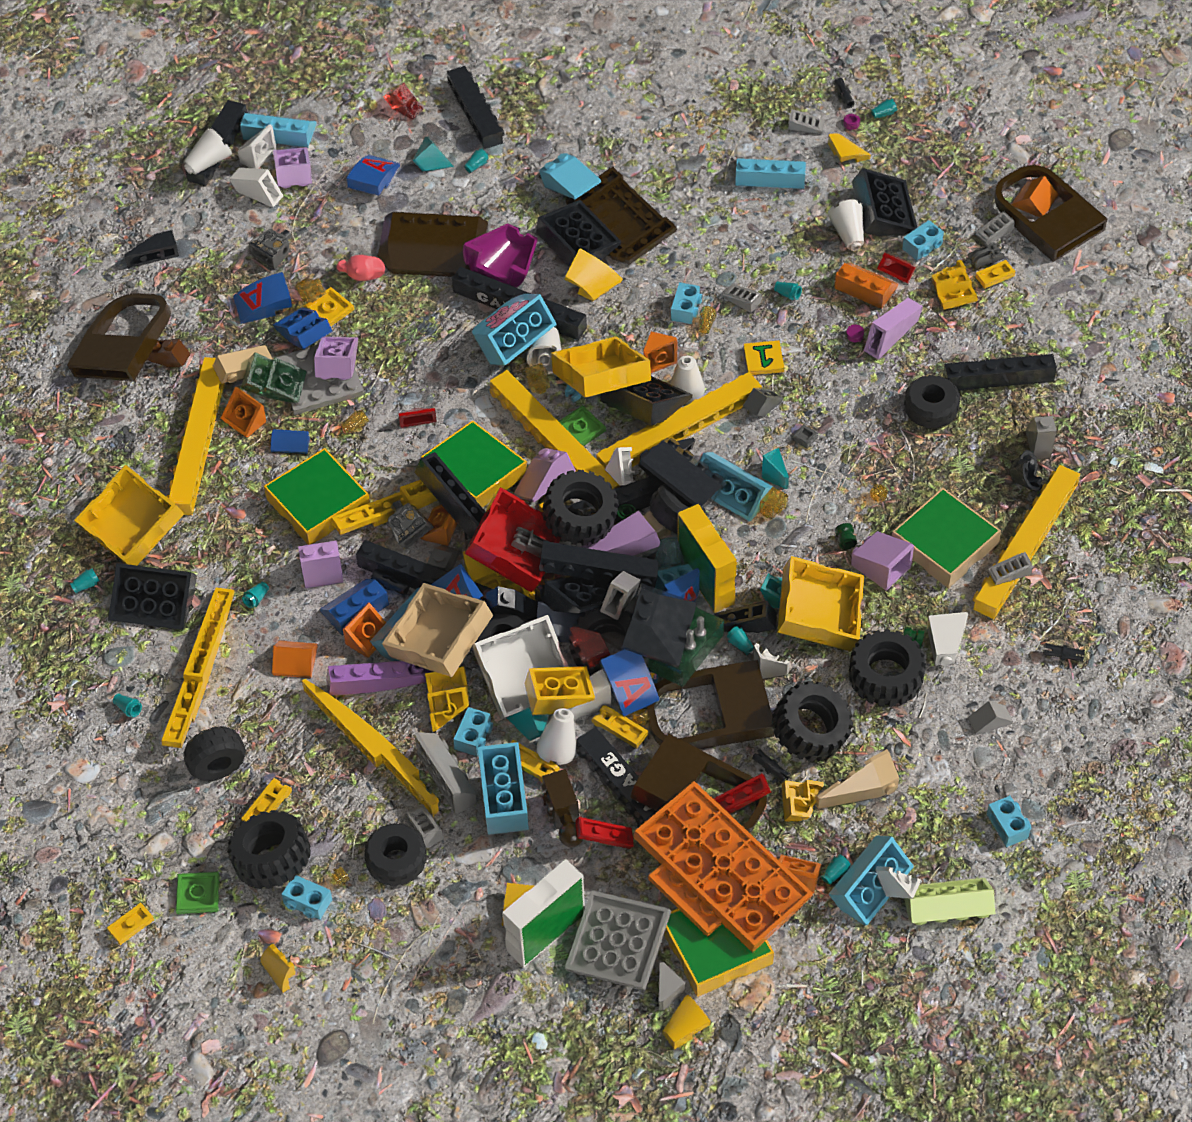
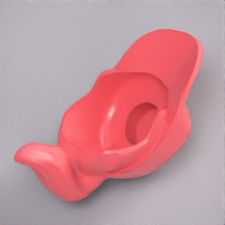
M354 255L347 262L345 260L339 261L336 266L339 272H346L355 281L377 279L385 272V265L382 260L367 255Z

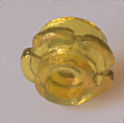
M875 484L870 490V495L876 502L884 501L887 498V489L881 484Z
M640 709L632 713L631 721L642 726L648 723L650 716H648L646 709Z
M341 866L333 869L334 874H332L335 882L338 885L342 883L345 886V883L350 880L347 873Z

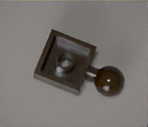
M563 769L543 775V784H540L541 800L543 806L548 808V820L550 823H554L556 830L559 829L558 837L563 845L576 847L582 843L583 839L577 838L575 820L579 817V806L567 771Z

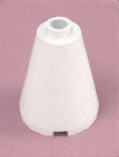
M208 128L184 160V168L189 174H197L229 157L232 152L227 144L224 145L223 139L213 129Z
M846 200L839 202V206L836 208L832 206L828 210V217L845 246L852 251L859 250L864 244L862 204H859L857 200Z
M555 327L535 341L528 351L527 363L530 368L538 370V373H553L551 352L562 350L559 332Z
M682 356L677 362L669 384L693 394L692 398L685 403V405H688L693 400L704 396L705 385L696 360L692 356Z
M557 709L553 713L537 742V753L544 761L550 763L551 760L557 762V765L571 762L576 755L574 715L568 709Z

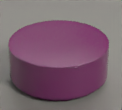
M847 114L843 119V126L848 130L859 128L860 117L856 114Z
M857 324L850 325L846 331L847 339L851 342H860L864 338V328Z

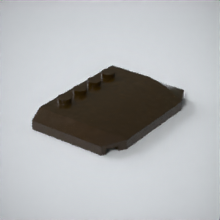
M613 166L598 176L601 183L576 199L571 197L565 199L566 205L581 200L621 240V245L608 254V256L612 260L628 265L677 231V226L667 217L663 218L624 181L623 175Z
M391 212L385 215L377 258L382 260L385 268L393 274L453 277L460 267L471 270L469 265L465 264L463 246L466 242L488 233V221L479 216Z

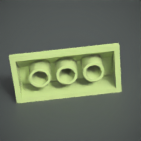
M986 878L920 884L913 899L904 898L908 917L916 925H924L927 921L943 923L947 922L948 919L955 918L957 920H967L973 916L987 918L989 915L995 914L994 889Z

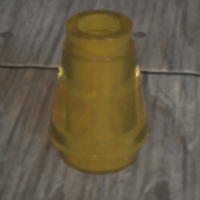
M704 306L699 311V332L702 334L709 333L717 317L716 310L713 307Z
M362 409L356 410L341 424V427L347 434L366 426L369 419Z

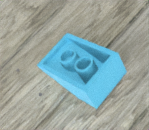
M566 153L560 154L558 158L546 163L544 167L539 169L545 188L573 199L578 198L601 183L600 178L575 156Z

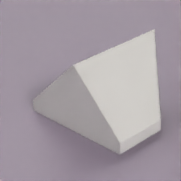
M632 447L615 448L605 469L620 486L635 482L633 481L635 471H632L631 463L633 459L630 456Z
M756 643L754 645L753 657L754 660H758L763 679L783 676L789 673L790 661H776L779 655H771L768 649H765L761 654L759 644Z
M876 866V873L887 897L913 899L921 879L911 878V875L903 874L901 871H897V873L892 872L893 868Z

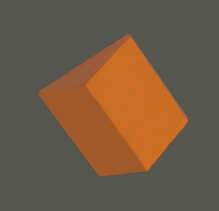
M1042 176L1027 181L1013 201L1012 206L1041 217L1049 211L1058 197V193L1047 178Z
M651 331L643 350V356L650 360L651 373L677 363L678 340L676 337Z
M235 387L220 419L245 437H249L267 422L264 406L240 388Z
M440 505L432 509L428 518L434 528L422 536L421 539L448 546L457 522Z
M369 602L343 628L345 644L366 658H369L376 650L370 641L386 624Z
M279 640L273 646L272 675L312 678L318 644Z
M780 855L779 861L814 893L821 864Z

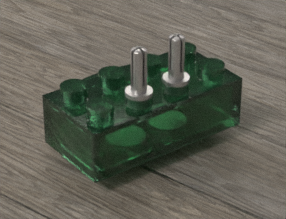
M696 607L690 629L687 630V640L679 667L677 668L648 658L649 671L683 687L724 636V620Z

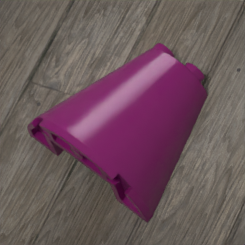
M507 223L466 242L463 246L464 261L466 265H469L471 271L517 288L527 276L538 238L529 233L522 235L517 227Z

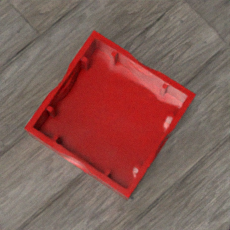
M500 487L492 497L464 554L532 593L541 582L545 572L538 571L539 557L526 551L521 554V550L511 545L514 540V534H517L516 528L522 527L528 531L533 529V534L549 542L559 543L561 537H555L552 534V529L549 530L545 525L546 521L543 520V512L532 508L524 500Z

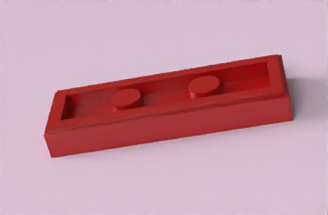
M761 773L713 799L731 814L771 793L765 776Z
M578 817L575 820L577 838L626 849H631L634 846L632 828Z

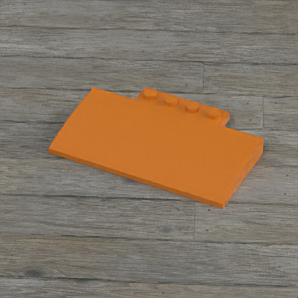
M695 781L635 830L634 839L661 864L648 876V880L707 937L723 924L753 953L813 896L812 891Z

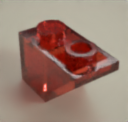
M404 82L394 86L383 96L393 110L411 120L424 110Z
M577 627L569 628L572 633L570 639L574 647L579 646L581 651L578 654L582 662H587L590 668L598 664L600 660L611 656L600 633Z

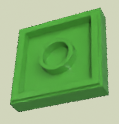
M583 405L559 420L582 446H585L606 432V426Z
M219 872L177 874L176 913L219 912Z

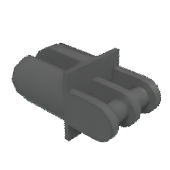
M993 242L990 244L985 243L983 248L972 251L967 256L977 269L987 264L992 266L993 263L1004 259L1005 254L1001 253V249L997 248V244Z
M517 527V534H514V540L511 545L521 550V554L526 551L540 558L543 541L547 540L533 534V529L528 531L522 527Z

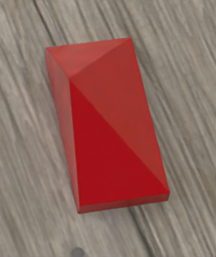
M887 253L883 254L877 267L878 270L906 283L910 282L916 268L908 261Z
M414 408L399 413L400 428L437 422L435 408Z

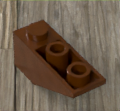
M180 339L158 340L147 361L169 368L183 367L191 353Z

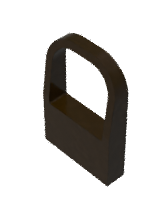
M1039 165L1020 167L1004 176L996 185L994 201L1000 213H1007L1014 220V227L1020 234L1052 262L1106 229L1108 218L1057 174L1046 167ZM1045 176L1064 203L1031 222L1004 198L1002 192L1023 178Z
M132 293L121 296L105 306L88 328L67 364L73 376L78 378L135 381L170 319L171 309L166 300L157 294ZM133 305L159 306L158 312L140 336L106 335L115 317L125 308Z
M758 660L700 669L665 678L654 685L658 697L670 691L713 685L723 728L679 738L698 749L775 736L773 732L775 728L772 727L773 716ZM655 703L646 706L651 734L654 740L661 745L667 735L659 728L654 709Z
M668 733L634 784L630 798L658 812L692 782L698 783L703 774L735 787L753 777ZM767 795L755 801L757 806L750 819L742 825L749 833L753 831L765 810Z

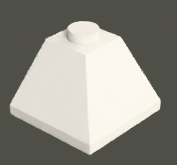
M269 124L239 148L238 155L241 164L249 168L259 169L273 154V150H277L272 125Z

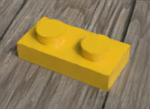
M1004 260L976 272L975 278L986 289L1014 277L1016 271L1007 260Z
M139 903L108 926L107 930L119 945H122L153 922L154 917L142 903Z

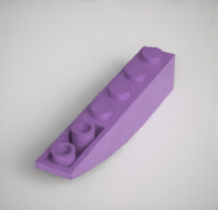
M403 661L328 666L326 683L328 694L331 696L371 693L425 683V673L434 671Z

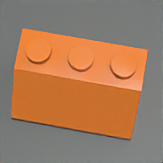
M844 263L835 277V289L880 309L884 307L899 284L853 263Z

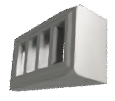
M791 110L789 130L822 134L825 120L797 110Z
M1002 212L979 229L975 235L984 244H990L1013 231L1015 222L1007 213Z
M732 284L722 294V297L751 313L761 303L762 294Z
M1026 552L989 567L988 572L995 585L1031 575L1033 565Z
M423 804L405 814L412 827L421 834L426 848L444 839L440 827Z

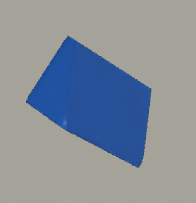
M273 429L270 451L307 454L310 443L309 432Z

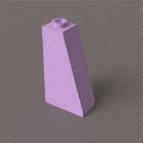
M907 298L873 321L864 351L874 358L880 359L919 320L923 306Z
M637 511L614 525L604 539L599 538L597 543L592 544L589 542L588 545L580 547L634 556L659 547L662 544L656 531L642 514Z

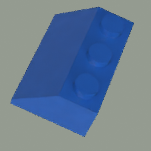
M365 579L319 610L343 636V628L368 602L377 612L389 606L388 594L376 580Z

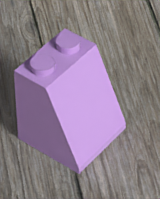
M877 531L872 536H868L864 544L853 550L851 565L887 591L911 568L914 545Z
M337 541L298 546L305 588L344 583Z

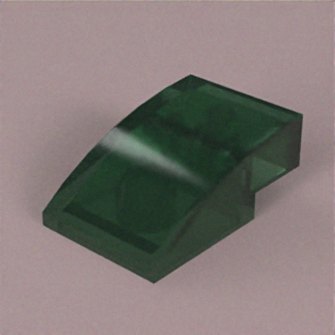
M255 352L249 358L241 389L274 400L298 403L307 371L277 357L270 359Z

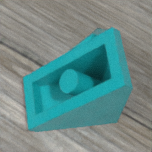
M428 136L424 138L412 160L423 172L454 167Z
M777 448L763 455L762 479L783 489H788L789 476L780 450Z
M768 573L760 591L765 601L767 600L773 608H780L782 578Z
M528 707L506 718L531 741L541 737L549 714L532 715L531 708Z

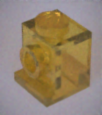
M304 278L295 285L303 301L313 303L326 294L319 278L315 280Z
M542 363L525 368L528 385L533 393L543 394L547 391L546 389L551 388L548 370Z
M772 487L760 501V513L766 518L773 519L776 514L779 515L782 512L783 508L786 509L788 507L789 495Z

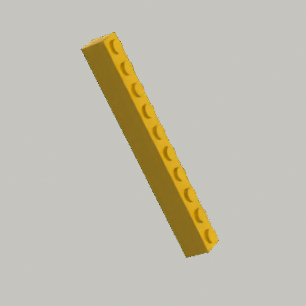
M204 357L203 364L199 366L200 376L195 382L196 392L192 394V407L188 409L189 419L185 422V435L181 437L182 447L177 453L178 463L174 465V479L170 481V495L166 496L180 508L184 515H193L225 383H221L213 367L216 358Z
M508 370L490 380L489 391L492 397L497 398L502 407L508 409L516 421L519 420L524 429L530 432L539 444L541 443L545 448L567 452L576 470L575 472L584 470V472L589 473L591 471L595 473L594 475H600L605 478L604 481L612 485V490L621 487L579 441Z
M750 372L740 375L735 380L725 383L720 388L710 391L705 396L679 408L664 422L656 423L654 426L647 425L627 438L617 441L612 446L600 450L596 454L597 461L606 469L615 448L632 447L630 456L633 459L631 461L632 467L639 464L640 455L643 451L657 446L662 440L666 438H673L676 441L684 440L743 408L752 389L762 388V385Z
M1059 465L1056 471L1053 470L1051 472L1049 483L1043 485L1040 497L1036 496L1034 499L1033 508L1027 510L1024 516L1025 521L1017 526L1016 535L1010 537L1007 543L1008 548L1001 551L998 563L1026 552L1030 561L1032 560L1078 486L1080 473L1062 465ZM991 575L989 578L985 577L981 585L982 589L980 591L977 590L972 599L974 601L973 610L995 619L1020 578L995 585Z

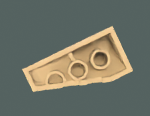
M886 749L864 762L866 766L858 772H855V770L851 771L844 782L838 781L817 796L816 807L818 809L879 798L895 792L898 788L899 776L889 751Z

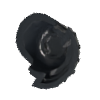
M1026 450L1018 458L1011 461L1009 474L1013 482L1033 491H1039L1043 487L1041 484L1042 478L1036 476L1038 462L1033 452Z

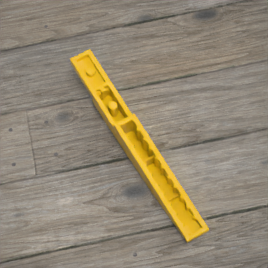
M417 480L401 486L398 493L333 516L332 523L339 534L342 535L371 523L376 527L388 522V518L394 514L391 505L398 500L403 505L410 503L417 509H420L437 501V499L421 480Z
M215 587L183 673L184 681L162 737V746L182 748L190 724L195 721L235 593L232 589Z
M302 680L304 692L376 768L384 764L404 787L425 806L432 816L439 812V800L434 793L430 794L426 790L425 784L420 780L419 770L394 745L330 694L310 681Z

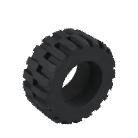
M571 470L567 471L566 475L562 473L557 476V479H553L546 491L542 516L543 520L546 521L545 525L549 530L552 529V534L555 537L559 536L561 537L560 540L564 542L569 541L573 545L581 543L583 546L588 545L589 542L592 544L597 543L599 538L604 539L607 533L611 531L619 504L616 491L612 490V485L609 482H605V478L602 476H596L591 471L587 473L584 470H578V472ZM571 499L585 500L595 508L597 513L591 516H578L570 512L565 507L564 502Z
M601 607L596 608L594 611H586L584 617L580 616L576 620L578 624L572 626V634L569 635L570 653L576 666H587L589 677L602 670L599 661L606 658L598 657L591 653L590 649L593 641L599 635L611 631L625 636L633 615L630 611H623L619 619L616 620L601 612Z
M884 629V632L877 630L873 631L872 635L870 633L864 635L863 640L859 639L851 652L849 680L852 683V688L854 691H858V695L862 699L867 698V702L871 704L874 702L878 703V706L884 707V705H889V707H893L897 703L900 705L907 703V699L912 700L922 688L926 668L924 651L920 649L917 641H912V637L907 634L904 636L902 632L897 630L896 632H890V629ZM878 660H891L900 664L905 671L897 676H882L873 671L870 665Z
M806 681L804 684L800 682L791 687L777 703L772 714V727L776 728L773 732L775 737L780 739L779 744L782 747L785 746L789 754L792 755L793 753L797 755L796 758L801 760L806 758V761L814 762L815 759L823 761L826 758L832 757L849 738L853 728V721L850 720L853 717L852 712L848 710L847 707L849 705L846 700L843 701L842 695L839 692L833 691V688L829 685L827 687L823 686L824 683L821 682L813 684V681ZM807 709L819 715L825 724L826 733L818 734L807 729L799 718L798 710Z
M277 810L263 811L259 815L250 816V819L240 823L239 828H235L232 833L233 836H230L227 853L238 878L249 887L273 889V886H283V883L294 880V876L299 875L309 861L308 858L311 855L310 842L301 822L297 817L288 812H279ZM279 845L277 848L268 853L258 855L260 852H262L264 849L270 846Z

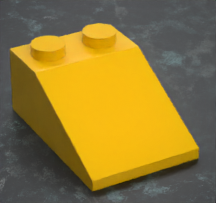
M587 666L529 668L524 685L532 715L553 714L557 709H569L595 700Z

